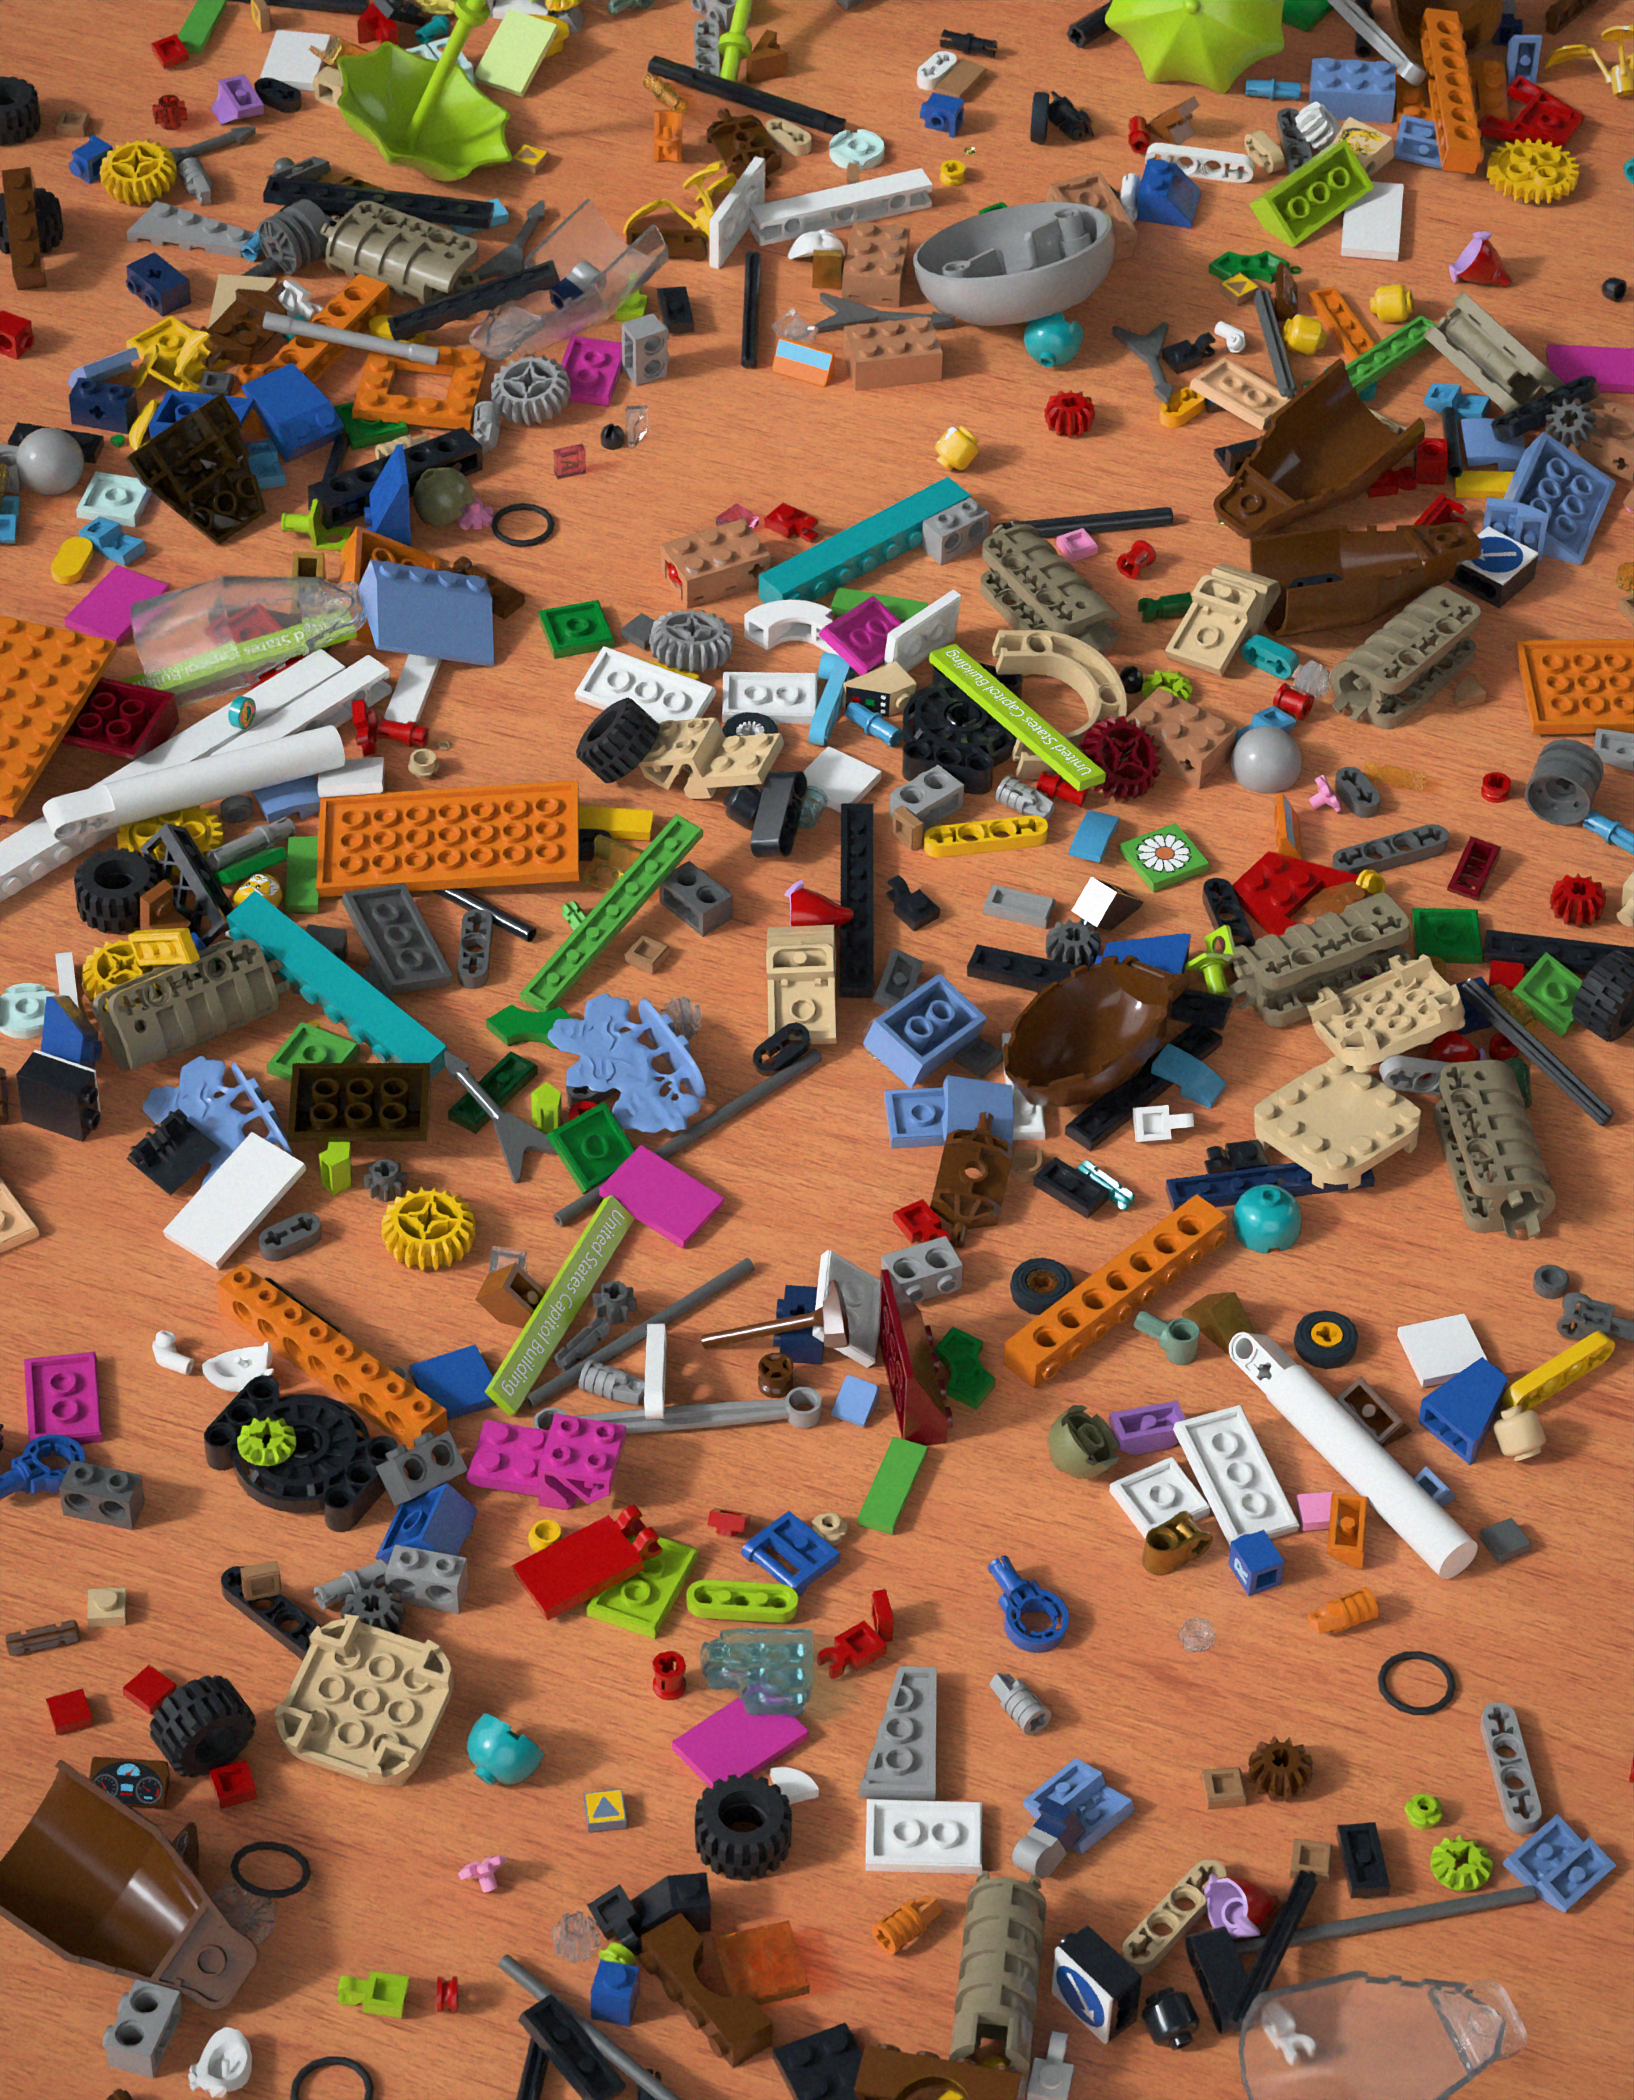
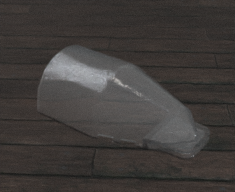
M587 198L526 257L523 263L526 266L524 269L553 259L561 281L572 272L579 262L586 260L602 272L593 282L586 286L588 291L575 300H572L571 297L564 301L562 300L564 307L560 310L551 303L549 290H539L526 295L521 300H511L500 304L497 308L490 310L486 318L471 332L469 336L470 344L482 355L494 360H501L506 357L521 358V356L527 358L532 354L605 322L669 261L668 248L656 225L652 224L629 246L609 227L591 199Z
M220 575L136 601L131 605V624L134 640L148 685L153 689L175 693L177 708L251 686L259 682L258 676L274 667L277 671L286 666L284 661L300 652L305 656L339 636L359 630L366 622L364 598L358 584L352 581H345L334 585L323 577Z
M1352 1971L1260 1993L1252 2002L1242 2021L1239 2042L1241 2076L1249 2100H1448L1496 2061L1516 2056L1526 2046L1528 2034L1508 1993L1495 1981L1481 1980L1472 1983H1459L1423 1978L1421 1982L1402 1980V1977L1399 1975L1390 1974L1387 1978L1368 1976V1972Z

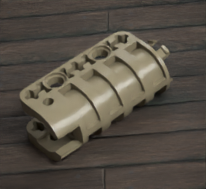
M372 201L359 202L342 219L340 216L331 217L333 221L337 222L335 227L324 223L321 228L320 234L329 239L326 247V259H322V262L327 264L331 271L341 272L344 270L346 275L352 279L361 273L389 284V290L394 289L395 294L408 300L417 298L422 305H426L479 286V277L465 270L478 260V243L474 239ZM388 222H396V223H398V224H395V225H387L386 223H388ZM438 240L446 241L445 243H434Z
M1463 291L1454 299L1453 303L1456 306L1447 312L1448 317H1442L1437 327L1432 324L1423 334L1435 348L1506 413L1565 385L1559 377ZM1547 423L1542 424V425H1540V426H1538V427H1536V428H1534V429H1532V430L1541 428V427L1545 426Z
M1015 519L1010 520L1013 527L1005 530L1002 524L998 525L993 530V535L983 541L982 558L988 564L990 571L985 572L981 576V595L1015 630L1058 632L1085 642L1102 655L1110 651L1120 636L1105 622V619L1115 621L1121 618V614L1098 591L1093 590L1091 584L1081 574L1076 573L1074 567L1063 556L1058 555L1057 550L1046 539L1041 538L1039 532L1033 526L1021 524L1019 520ZM1015 601L1017 604L1007 605L1004 602Z
M1432 586L1426 589L1408 604L1402 613L1390 619L1383 629L1376 631L1363 645L1353 650L1346 657V660L1334 666L1330 675L1331 686L1337 697L1332 703L1334 710L1340 714L1346 708L1352 712L1349 720L1355 721L1361 717L1382 729L1389 730L1398 727L1472 664L1475 657L1476 644L1467 636L1479 626L1480 607L1445 587ZM1436 665H1447L1450 668L1443 670L1437 667ZM1400 696H1409L1413 700L1405 701Z
M1381 892L1347 905L1342 913L1328 912L1317 916L1315 922L1310 925L1298 923L1286 929L1285 934L1277 937L1274 934H1269L1258 938L1255 945L1249 948L1244 945L1237 946L1233 950V956L1228 955L1224 957L1225 961L1233 962L1238 980L1228 987L1230 991L1229 997L1235 1000L1236 997L1244 994L1247 1000L1238 1004L1237 1008L1244 1010L1247 1006L1252 1005L1263 1021L1272 1027H1283L1310 1017L1307 1006L1313 1005L1319 999L1317 991L1328 986L1335 994H1338L1367 981L1359 978L1362 975H1373L1376 977L1391 970L1388 958L1400 955L1402 961L1411 960L1407 951L1402 946H1399V944L1404 943L1410 937L1409 919L1387 893ZM1304 997L1315 998L1314 1001L1309 1003L1300 1001Z
M254 940L220 941L197 951L200 960L192 964L164 965L99 993L93 1000V1013L108 1050L121 1070L130 1068L132 1071L151 1062H160L276 1011L279 1006L278 994L290 990L288 980L275 984L271 975L272 972L284 968L282 963L278 959L266 962L260 946ZM213 958H218L221 961L215 963ZM199 972V974L201 975V977H200V978H199V977H196V976L193 975V974ZM153 983H157L161 987L156 989ZM106 998L109 1000V1001H108V1011H109V1012H104V1011H103V1008H102L103 1006H105V1005L107 1004ZM139 998L141 1003H137L134 999Z
M1498 1060L1447 1064L1441 1071L1439 1081L1443 1099L1437 1102L1433 1119L1467 1227L1478 1233L1505 1231L1506 1237L1511 1239L1517 1238L1515 1230L1527 1228L1529 1238L1540 1234L1539 1223L1546 1219L1554 1210L1556 1196L1552 1189L1550 1178L1512 1067ZM1455 1079L1460 1083V1088L1456 1089ZM1455 1136L1457 1143H1453L1449 1138ZM1461 1156H1463L1464 1163L1460 1162ZM1471 1186L1474 1194L1468 1193L1464 1188ZM1481 1206L1480 1211L1483 1217H1481L1479 1213H1476L1477 1207Z
M983 1870L976 1879V1882L979 1883L974 1885L968 1893L949 2060L956 2061L957 2058L971 2059V2053H974L975 2047L980 2049L981 2037L1003 2040L1002 2051H1006L1005 2056L1010 2059V2067L1023 2074L1028 2091L1046 1899L1038 1890L1039 1888L1041 1889V1882L1036 1876L1031 1875L1028 1883L1011 1878L989 1879L988 1871Z

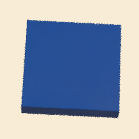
M476 1344L409 1365V1374L416 1388L446 1409L447 1421L497 1405L485 1393L493 1377Z

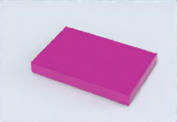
M571 336L561 362L571 383V397L568 398V401L609 407L622 371L621 342Z
M1547 344V367L1565 384L1580 377L1593 376L1597 381L1599 392L1634 393V348Z
M116 565L64 618L65 627L86 635L116 641L118 647L169 594V585Z
M871 596L823 627L818 635L861 676L884 664L888 633L901 625L902 622L875 596Z
M642 1145L630 1155L599 1190L601 1197L606 1198L613 1195L634 1218L682 1249L724 1204V1197Z
M96 1352L24 1359L29 1443L40 1436L50 1434L67 1436L79 1444L103 1442Z
M759 1684L672 1741V1750L713 1789V1782L718 1779L725 1782L728 1780L729 1775L736 1774L737 1778H744V1774H753L754 1776L806 1741L809 1731L764 1686Z

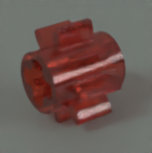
M164 95L159 98L158 105H152L155 124H160L165 130L178 129L181 126V120H187L185 101H179L177 96Z

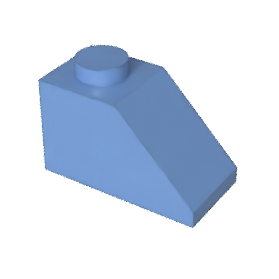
M1514 35L1509 40L1505 63L1508 84H1511L1519 74L1536 84L1542 35Z

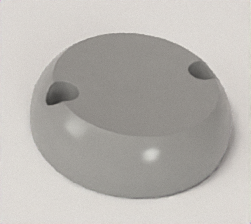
M1044 202L1006 207L960 221L927 239L916 250L914 255L915 275L924 296L937 310L949 318L958 317L971 324L987 326L1031 321L1071 308L1090 297L1106 279L1116 252L1115 232L1112 220L1105 211L1086 204Z

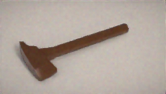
M836 1280L830 1282V1293L822 1302L823 1307L811 1313L704 1334L701 1337L702 1345L706 1349L817 1326L824 1327L825 1347H847L849 1345L848 1318L839 1284Z

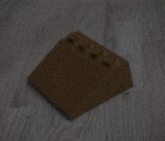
M293 1063L287 1134L288 1142L427 1141L431 1108L430 1063Z

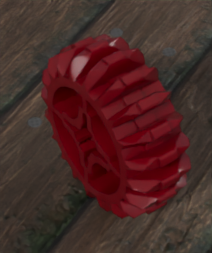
M1124 715L1116 719L1111 716L1097 721L1092 725V728L1085 732V735H1083L1085 739L1079 744V747L1083 750L1081 752L1106 773L1105 782L1094 786L1093 792H1098L1102 789L1104 799L1113 796L1115 802L1122 801L1123 799L1132 801L1138 796H1143L1147 793L1148 789L1155 785V778L1161 773L1157 766L1161 764L1163 759L1155 755L1159 752L1160 747L1153 746L1152 744L1155 735L1147 736L1145 734L1146 726L1137 728L1136 719H1130L1127 722Z

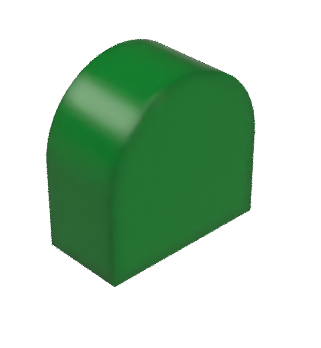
M117 434L110 438V443L119 448L125 444V438L123 435Z

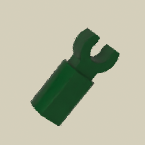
M1190 592L1160 596L1158 600L1142 598L1138 600L1137 610L1142 612V622L1146 623L1153 622L1159 617H1162V620L1183 617L1186 615L1193 600Z

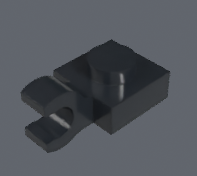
M1204 333L1193 344L1188 339L1163 348L1162 358L1176 374L1202 365V358L1213 356L1215 350L1209 344L1216 342V339L1210 333Z
M899 875L888 880L887 883L893 889L888 891L886 895L894 902L893 912L914 932L939 918L940 908L920 889L911 893L907 883Z
M1259 1139L1226 1143L1225 1150L1219 1146L1209 1147L1206 1150L1209 1160L1204 1161L1208 1174L1268 1166Z
M620 1884L587 1905L601 1932L608 1941L618 1936L621 1944L630 1950L635 1957L642 1953V1942L632 1928V1925L639 1922L641 1918Z

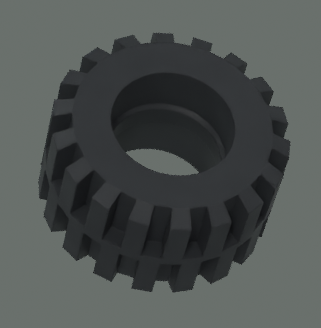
M0 76V146L5 144L14 145L18 142L22 143L27 138H32L35 132H38L40 129L41 119L38 93L31 83H27L24 79Z
M40 187L36 188L38 230L42 253H48L52 251V248L57 247L63 239L61 205L59 199L51 191L46 192V189ZM0 193V249L4 254H11L4 193Z
M632 698L621 699L606 708L590 724L578 744L576 757L604 783H613L630 773L646 757L657 739L660 725Z
M111 848L107 849L106 852L98 851L94 853V857L85 858L83 865L77 867V874H74L77 909L82 921L87 922V925L92 929L98 927L99 932L103 933L107 931H112V934H120V931L128 933L134 931L136 927L140 928V897L158 884L155 865L151 864V860L147 856L142 857L140 852H129V849L121 848V850Z
M1621 950L1613 951L1606 955L1591 969L1578 989L1572 1008V1018L1606 1042L1618 1040L1634 1026V959Z
M210 1675L203 1676L199 1680L194 1679L183 1687L176 1689L171 1696H168L162 1702V1706L154 1713L155 1718L150 1723L151 1738L175 1772H178L183 1777L189 1776L190 1778L198 1777L201 1774L203 1776L208 1775L209 1770L225 1766L230 1761H233L246 1748L247 1742L254 1735L255 1731L253 1729L256 1727V1719L252 1710L227 1678L224 1679L219 1675L214 1677Z
M736 1774L729 1775L728 1780L725 1782L721 1779L713 1782V1789L707 1787L702 1792V1799H698L696 1804L695 1847L697 1853H701V1861L704 1865L711 1864L712 1872L717 1875L724 1872L726 1873V1878L734 1880L735 1876H742V1881L751 1880L752 1875H757L758 1878L767 1876L768 1869L774 1872L780 1867V1861L786 1860L788 1849L791 1848L792 1809L789 1807L787 1795H781V1788L778 1785L773 1784L769 1786L768 1779L760 1777L758 1780L753 1779V1774H744V1778H737ZM737 1822H749L759 1826V1828L750 1832H737L729 1829L727 1826Z

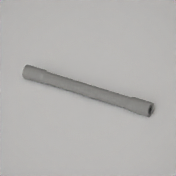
M266 312L263 320V329L305 336L403 357L414 362L437 366L439 360V348L415 343L408 344L296 320L289 316Z

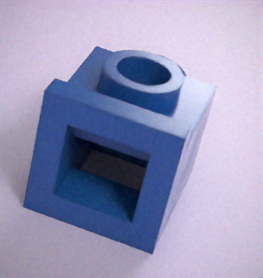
M932 92L928 101L923 102L920 109V118L925 119V128L947 132L949 137L955 138L963 124L964 99Z
M94 134L91 135L89 142L72 151L73 160L69 162V168L73 175L89 184L101 178L100 167L102 166V159L107 157V151H113V146Z

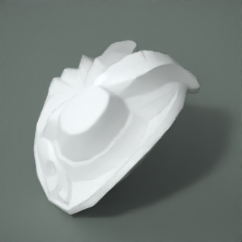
M826 229L802 234L793 243L788 253V258L794 259L813 256V249L842 251L843 257H845L842 241Z
M265 1342L263 1346L228 1351L208 1359L202 1364L203 1374L211 1383L218 1388L233 1392H240L254 1377L260 1375L272 1377L275 1373L274 1369H269L273 1361L270 1342Z
M224 2027L212 2036L202 2053L199 2063L190 2067L188 2077L192 2092L201 2086L205 2093H210L212 2098L225 2099L228 2092L240 2089L248 2082L252 2070V2054L249 2042L240 2030Z

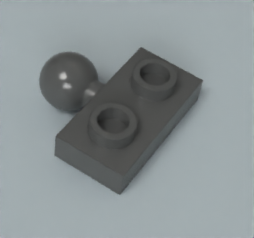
M315 156L297 164L291 159L283 157L275 162L273 167L274 173L268 175L267 179L269 180V177L272 176L315 182L319 181L322 175L331 172L329 161Z
M893 948L886 962L873 1002L890 1009L925 983L921 985L916 983L923 961Z

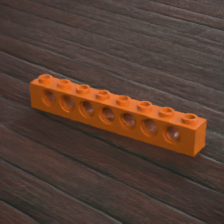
M1426 8L1420 24L1419 34L1425 70L1428 72L1426 77L1441 169L1444 171L1475 174L1478 163H1482L1484 158V146L1480 145L1481 129L1477 127L1478 111L1474 110L1475 93L1471 92L1472 76L1468 75L1469 58L1465 57L1466 41L1462 40L1463 24L1459 22L1458 12Z
M359 273L313 317L310 323L364 334L369 329V321L375 316L383 315L390 308L389 284ZM296 335L248 382L293 363L314 384L351 346ZM242 389L232 396L247 398ZM252 407L242 428L262 436L266 429Z
M1194 1195L1005 1341L1003 1365L1033 1388H1036L1045 1380L1052 1379L1062 1366L1069 1361H1075L1084 1349L1093 1342L1102 1340L1107 1331L1117 1323L1125 1322L1140 1305L1148 1304L1158 1291L1165 1286L1172 1285L1181 1273L1189 1267H1195L1202 1257L1212 1249H1218L1227 1237L1226 1226L1228 1216L1199 1195Z
M241 1263L216 1283L218 1305L221 1313L263 1343L270 1342L271 1348L408 1448L416 1446L413 1439L431 1430L434 1431L435 1436L447 1432V1412L444 1407Z

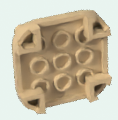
M1422 954L1418 960L1402 961L1401 956L1397 955L1388 958L1391 970L1338 994H1335L1328 986L1317 991L1319 999L1313 1005L1307 1006L1317 1036L1341 1062L1353 1066L1355 1072H1365L1370 1070L1374 1064L1382 1062L1389 1057L1402 1055L1404 1051L1418 1045L1428 1044L1435 1037L1448 1031H1456L1464 1027L1465 1010L1456 984L1450 986L1434 970L1430 957Z
M1332 1057L1327 1063L1312 1068L1255 1105L1254 1130L1256 1139H1259L1263 1151L1272 1146L1312 1173L1313 1185L1324 1189L1325 1183L1334 1185L1348 1184L1350 1190L1361 1185V1174L1400 1149H1404L1410 1154L1417 1147L1421 1110L1393 1089L1387 1088L1384 1083L1366 1071L1355 1072L1353 1066L1344 1064L1337 1057Z
M344 1614V1619L331 1621L322 1628L317 1625L309 1636L311 1645L283 1704H277L275 1719L283 1747L300 1760L370 1784L391 1785L393 1787L404 1785L408 1777L415 1772L422 1762L452 1696L454 1674L448 1658L442 1652L440 1646L429 1639L424 1644L361 1623L359 1616Z

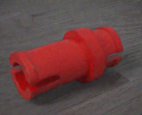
M1134 116L1129 120L1130 123L1128 124L1130 129L1128 142L1135 153H1144L1148 150L1150 134L1146 129L1147 123L1145 118Z
M381 718L377 728V737L400 741L405 746L412 747L416 744L425 747L429 737V733L425 732H428L429 728L418 726L417 722L408 721L406 724Z
M1044 771L1036 786V789L1039 792L1046 793L1048 798L1054 800L1057 797L1078 807H1082L1088 794V789L1078 791L1069 782L1063 780L1062 776L1058 774L1052 776Z

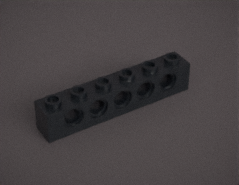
M464 427L404 449L409 498L413 497L415 486L420 480L421 475L429 469L449 467L461 472L464 476L482 470V445ZM391 455L309 485L308 510H311L313 500L319 499L322 525L327 530L364 516V507H370L369 493Z

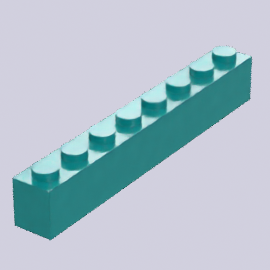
M946 477L759 575V599L766 604L780 600L812 602L838 587L846 585L863 574L922 544L923 521L970 498L971 494L951 478Z
M253 891L226 916L230 929L228 933L234 941L242 939L254 940L260 946L266 962L278 959L284 967L276 971L278 977L282 981L288 980L290 984L292 983L299 988L301 995L310 1004L317 1003L321 1006L325 1015L333 1023L338 1024L340 1022L348 1028V1033L356 1042L360 1044L365 1042L370 1046L373 1054L382 1063H430L431 1079L446 1066L443 1057L444 1052L448 1050L444 1043L258 892Z

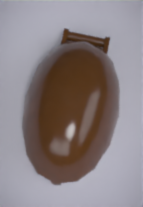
M1133 955L1127 956L1121 963L1118 961L1117 956L1103 957L1100 964L1090 968L1082 965L1071 970L1070 977L1060 983L1054 981L1040 991L1014 1021L1010 1030V1040L1008 1044L1005 1043L1003 1046L1005 1074L1032 1105L1054 1108L1095 1102L1137 1075L1165 1037L1171 1018L1172 1003L1186 989L1188 983L1187 976L1181 973L1174 975L1139 962V959Z

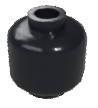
M755 785L733 786L723 802V805L726 806L725 813L727 817L747 830L753 829L763 790Z
M1169 1987L1152 1994L1145 2000L1147 2006L1142 2010L1141 2016L1155 2045L1161 2047L1170 2045L1172 2050L1175 2051L1186 2047L1194 2041L1192 2034L1199 2028L1200 2019L1186 1993L1175 1991L1173 1987Z

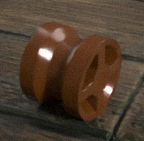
M770 1353L762 1357L758 1363V1388L760 1392L770 1398L787 1396L793 1389L794 1364L791 1358L781 1353Z

